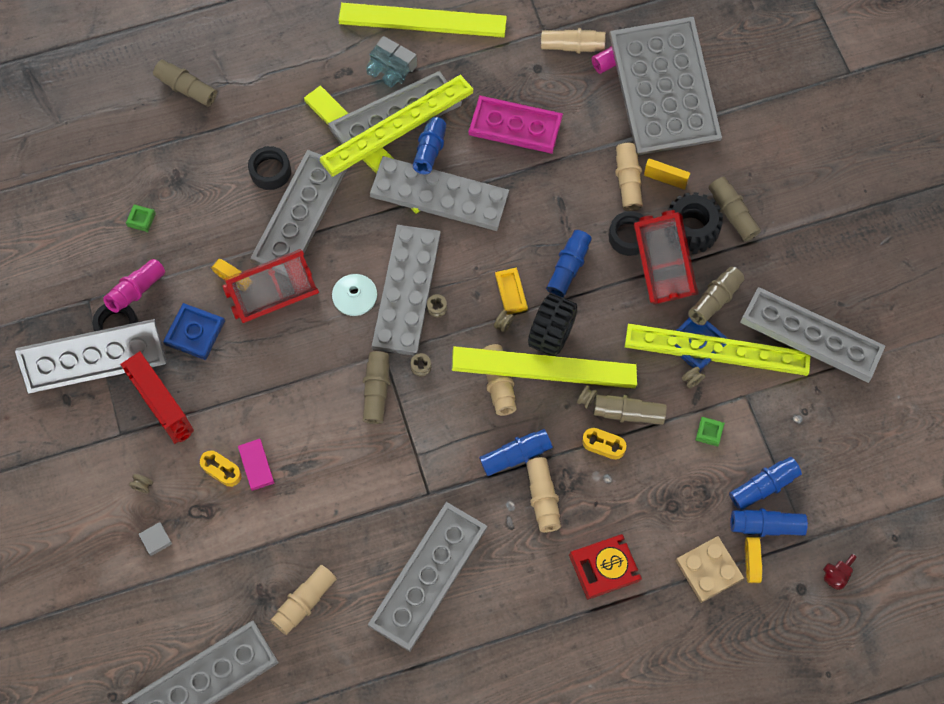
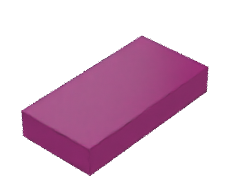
M261 439L239 445L238 449L251 490L254 491L274 484Z

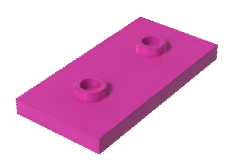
M479 95L469 128V135L553 154L563 113Z

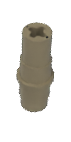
M163 59L156 64L153 76L170 86L174 92H180L207 107L211 106L215 101L217 90L201 82L197 77L191 75L187 69H181Z
M720 177L709 185L708 188L713 194V198L721 208L720 213L725 214L743 241L747 242L756 237L761 232V229L750 215L748 208L743 202L742 195H738L726 177Z
M729 267L716 280L711 281L708 289L689 310L690 319L698 325H705L716 311L732 300V295L744 281L743 273L735 267Z
M373 351L369 353L366 377L363 378V383L365 384L363 422L382 424L384 421L385 400L387 399L388 386L391 383L389 380V354L385 352Z
M596 395L593 415L619 420V423L628 421L664 425L667 407L666 404L627 398V395H623V397Z

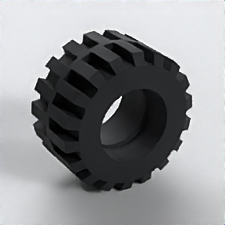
M694 192L693 195L684 193L683 198L681 196L676 197V200L671 202L667 210H675V213L679 212L683 217L682 219L696 218L703 223L704 227L700 229H692L684 224L689 251H692V254H697L698 250L703 253L707 250V247L711 248L718 239L723 223V213H720L721 208L719 205L715 206L716 201L714 199H707L708 195L705 194L699 196L698 192ZM677 226L665 228L664 234L665 237H669V244H675L674 248L679 250L681 245Z
M552 293L546 296L533 321L528 337V346L548 355L557 356L564 347L577 314V303Z

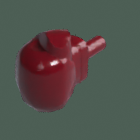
M851 554L845 563L839 561L836 565L828 563L823 569L825 572L824 581L836 590L843 589L853 573V569L850 566L857 557Z

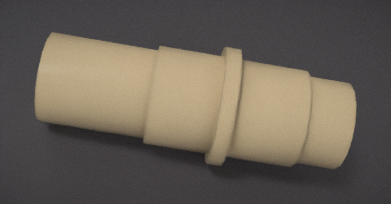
M581 28L564 31L542 30L541 49L575 51L577 54L581 52L604 51L606 32L582 30Z
M622 143L616 147L617 169L615 173L619 180L623 209L625 211H636L643 207L640 187L642 168L639 166L635 144Z
M498 344L483 348L485 350L503 351L502 346ZM486 374L488 381L487 391L491 394L496 414L505 416L516 411L513 391L514 380L509 376Z
M543 457L534 458L526 463L532 496L530 503L534 507L539 530L541 532H553L561 528L557 504L559 497L555 494L547 459Z
M320 565L293 594H288V599L272 617L271 623L279 631L287 635L305 616L311 614L310 610L337 580L333 573L323 565Z

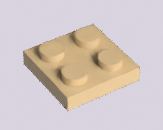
M719 536L676 559L678 566L701 603L744 579Z

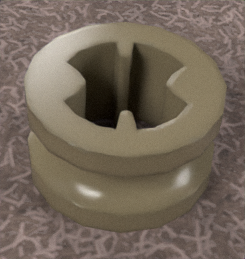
M432 295L427 300V311L432 317H441L447 311V301L442 295ZM436 302H440L441 309L439 307L438 310L433 309V303L436 305Z
M503 310L497 317L494 328H501V332L505 333L512 324L514 315H508L507 311Z
M422 353L412 357L410 364L413 374L419 377L429 374L431 371L430 358ZM418 361H423L424 365L427 366H423V369H418V366L415 364H419Z
M695 367L683 375L682 380L687 382L686 386L688 388H692L704 380L705 375L700 374L699 367Z
M587 385L583 389L577 404H584L585 408L588 409L597 394V390L594 389L592 391L590 386Z
M133 474L132 478L134 480L129 483V487L148 494L150 491L148 487L152 486L153 481L145 476Z

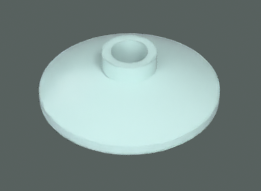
M350 274L344 276L333 288V303L343 314L349 316L365 314L376 303V286L372 280L364 275ZM353 289L358 290L356 294L350 293V291Z

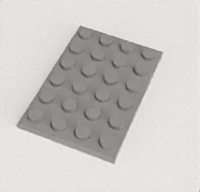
M694 16L610 31V41L633 143L636 146L638 156L716 142L722 139Z

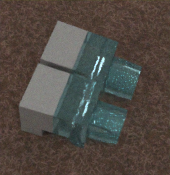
M383 36L370 53V62L366 67L367 74L377 77L380 72L384 73L385 75L382 77L383 82L392 88L397 82L402 84L409 71L413 72L417 67V55L402 46L399 47V44Z

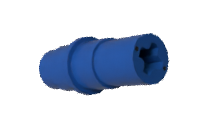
M439 117L430 118L424 131L418 138L419 145L413 162V168L419 174L425 175L432 171L435 159L444 146L447 125Z
M574 230L564 250L560 251V258L555 266V271L546 287L549 293L564 297L579 268L584 265V257L592 240L591 236L586 232Z
M542 429L521 438L517 436L514 441L480 456L479 459L488 477L508 467H513L523 462L527 463L530 459L543 454V452L553 447L546 430Z
M788 457L769 468H762L759 474L729 492V496L735 507L742 511L760 499L763 500L773 493L778 494L781 488L802 475L801 469L792 457Z
M760 508L759 511L733 510L731 512L730 527L732 532L754 534L759 537H765V535L805 536L808 522L806 514L781 513L778 511H766L765 508Z

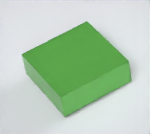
M133 205L126 225L130 228L148 232L156 212L154 209Z
M701 417L695 441L718 447L725 423Z

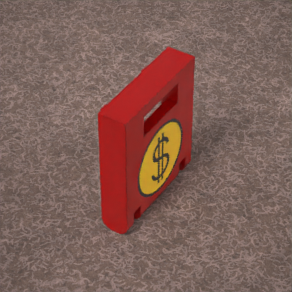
M623 534L570 552V560L587 600L642 580L640 574L631 575L637 572L638 568L627 543L618 544L625 540ZM587 560L597 580L590 584L582 568V564H585Z

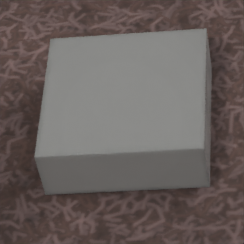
M161 522L139 533L150 556L172 545Z

